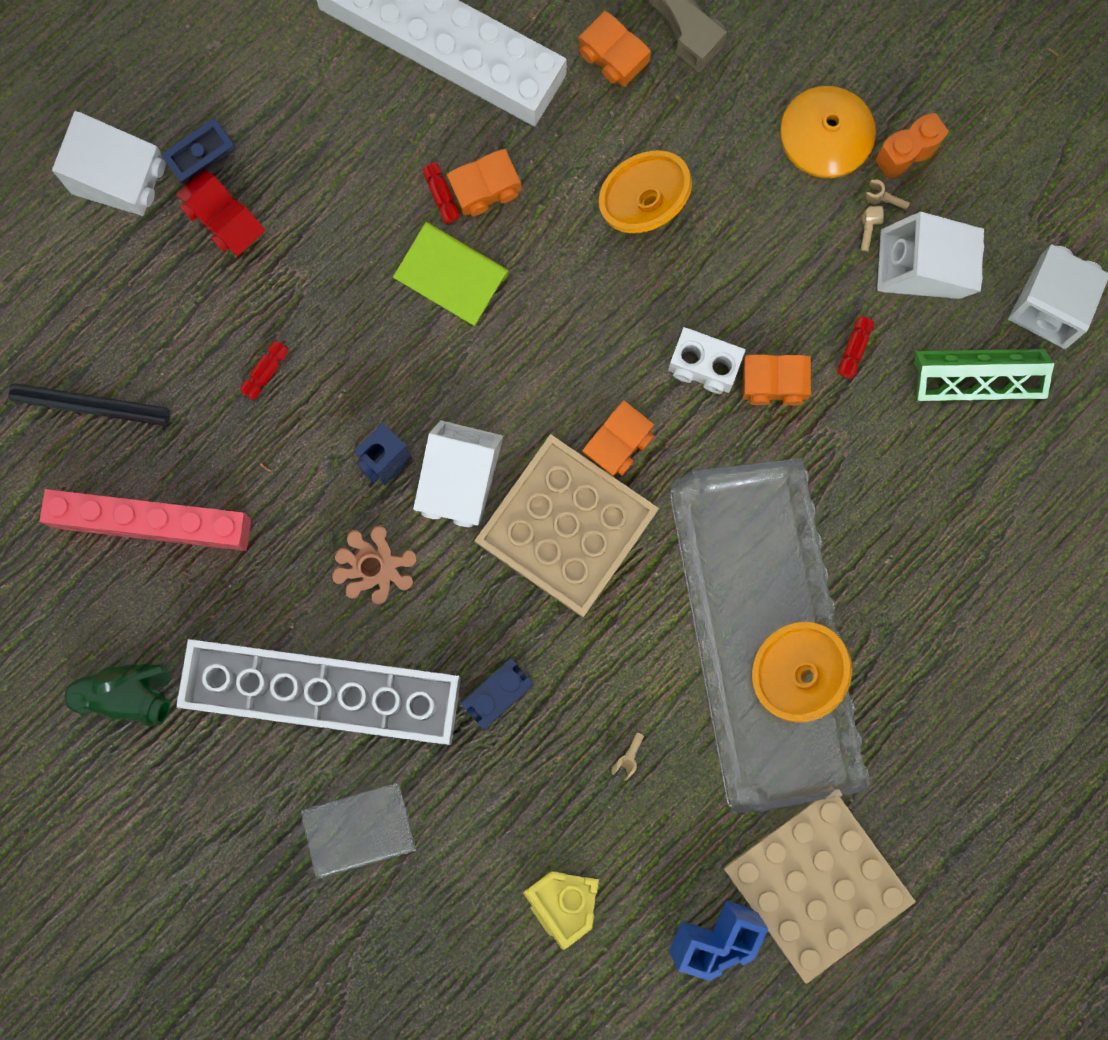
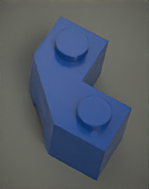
M726 901L713 931L682 921L669 953L678 971L710 981L721 976V971L738 963L745 965L755 960L768 927L758 912L751 908Z

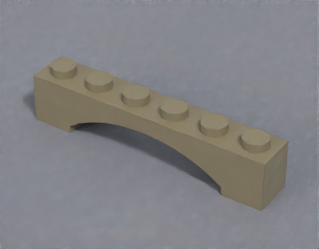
M648 0L671 27L678 42L676 54L700 73L724 47L727 31L722 23L704 14L694 0Z

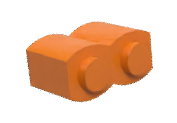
M606 11L578 37L579 53L588 63L592 64L594 62L603 68V75L613 84L617 82L625 87L650 62V49Z
M936 113L924 115L917 119L909 130H901L891 135L884 142L875 162L887 179L901 176L910 169L914 162H921L933 156L949 131Z
M506 149L490 153L476 162L465 164L447 174L448 182L463 215H480L489 209L488 206L494 202L507 203L514 200L518 196V192L522 190L520 179Z
M744 356L743 399L750 400V404L768 405L770 400L776 399L783 400L784 405L796 406L802 405L803 400H808L811 396V356Z
M623 400L585 446L582 455L611 476L615 477L617 473L623 476L634 463V460L630 458L638 448L644 451L655 437L651 433L655 424Z

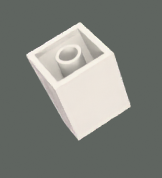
M74 111L52 171L72 195L143 216L146 207H150L153 203L155 195L154 186L157 178H161L164 173L165 160L157 146L83 113Z
M918 212L881 229L877 291L957 299L980 292L983 280L984 229L924 212Z
M1051 244L1041 254L1008 320L1066 349L1087 332L1108 281V273L1103 271L1097 263L1084 261L1074 256L1068 248Z
M440 420L428 436L413 510L420 511L422 516L430 519L445 517L453 519V523L459 526H478L484 514L503 435Z

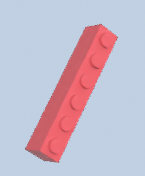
M45 489L39 521L55 529L247 551L251 518L243 512Z

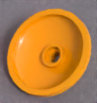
M819 86L799 94L787 107L780 126L781 143L791 162L803 172L820 178H837L858 169L870 155L876 137L875 121L868 106L854 93L835 86ZM834 120L837 125L829 126L826 121Z
M647 151L628 158L608 175L601 187L599 194L601 214L611 227L621 232L642 233L659 228L673 219L686 204L692 189V176L689 168L679 156L668 151Z
M813 622L792 623L772 633L759 648L752 668L753 688L761 704L776 717L795 723L814 721L833 711L846 695L852 677L851 657L844 642L829 628ZM813 673L812 681L805 683V677Z

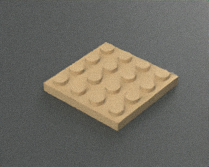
M550 434L474 542L584 618L654 518L659 508Z
M833 788L829 789L723 867L751 909L759 913L768 927V933L805 984L916 902Z

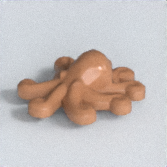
M375 526L370 533L372 540L377 545V550H375L372 544L362 539L360 531L356 529L351 530L347 534V542L349 546L357 548L355 553H352L348 548H339L334 556L339 564L348 562L352 567H336L332 573L333 581L336 584H342L347 578L363 577L361 580L350 581L346 584V595L352 599L357 598L360 591L370 589L379 584V588L371 593V601L375 604H382L388 597L390 580L400 590H407L412 586V577L409 574L400 575L396 567L413 566L416 562L414 551L407 549L402 553V556L391 555V550L385 540L387 531L384 526Z

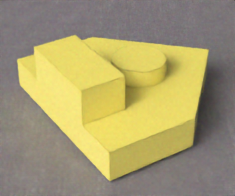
M551 871L523 892L532 905L530 908L548 935L554 937L562 950L568 948L592 929L593 911L599 879Z

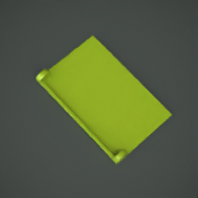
M426 222L393 278L475 326L500 283L507 277L509 270Z

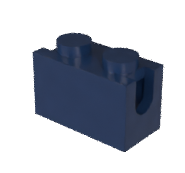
M214 117L161 155L179 181L186 184L201 170H206L235 150L236 146Z
M383 422L354 450L359 459L356 465L360 468V471L373 484L379 480L384 486L412 459L407 445Z
M510 658L468 696L461 705L476 720L480 727L486 730L534 686V683L517 666L514 660Z

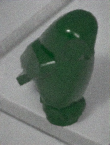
M132 664L101 670L98 674L82 677L71 682L66 688L64 698L66 706L81 715L94 712L100 716L112 719L140 720L145 726H153V724L162 725L168 717L171 703L169 699L165 698V693L157 689L169 685L172 678L168 668L162 667V665Z

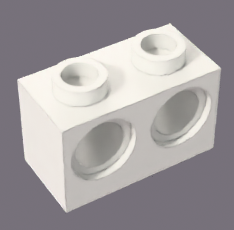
M684 327L668 371L674 373L673 376L683 382L690 383L692 380L704 384L705 389L713 393L722 394L723 391L729 393L746 349ZM685 352H693L697 355L699 361L689 364L682 359L681 355ZM723 363L728 367L729 373L719 375L714 372L712 365Z

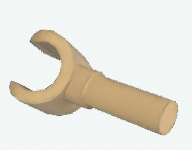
M870 181L869 187L880 192L879 194L866 192V199L870 204H879L883 201L905 210L908 209L910 202L885 192V186L882 181Z
M870 206L862 214L864 235L861 251H869L873 225L883 223L884 212L882 206Z
M636 733L625 756L620 757L612 767V775L618 771L620 766L624 767L627 771L624 781H627L636 771L637 765L634 759L644 737L642 734Z

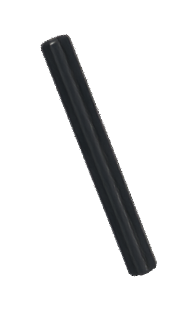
M17 383L11 384L8 394L9 399L17 403L167 426L171 416V411L167 407Z

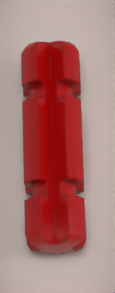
M434 162L424 166V177L429 184L438 209H441L440 214L444 223L451 224L460 219L459 211L456 204H454V199L442 175L439 164Z
M859 316L853 328L854 331L843 354L844 359L840 362L837 370L840 376L849 379L855 376L859 366L857 363L861 361L869 340L868 336L874 327L872 319Z
M274 340L267 349L269 351L268 354H263L249 374L251 378L249 380L246 379L241 385V393L249 399L255 400L262 391L260 387L267 384L279 367V360L283 361L287 356L289 350L281 342Z

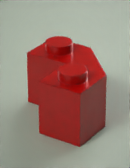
M205 169L201 170L175 194L183 203L179 206L182 212L192 222L197 219L213 235L210 239L223 253L228 249L238 257L266 231L244 205L236 201L218 179Z

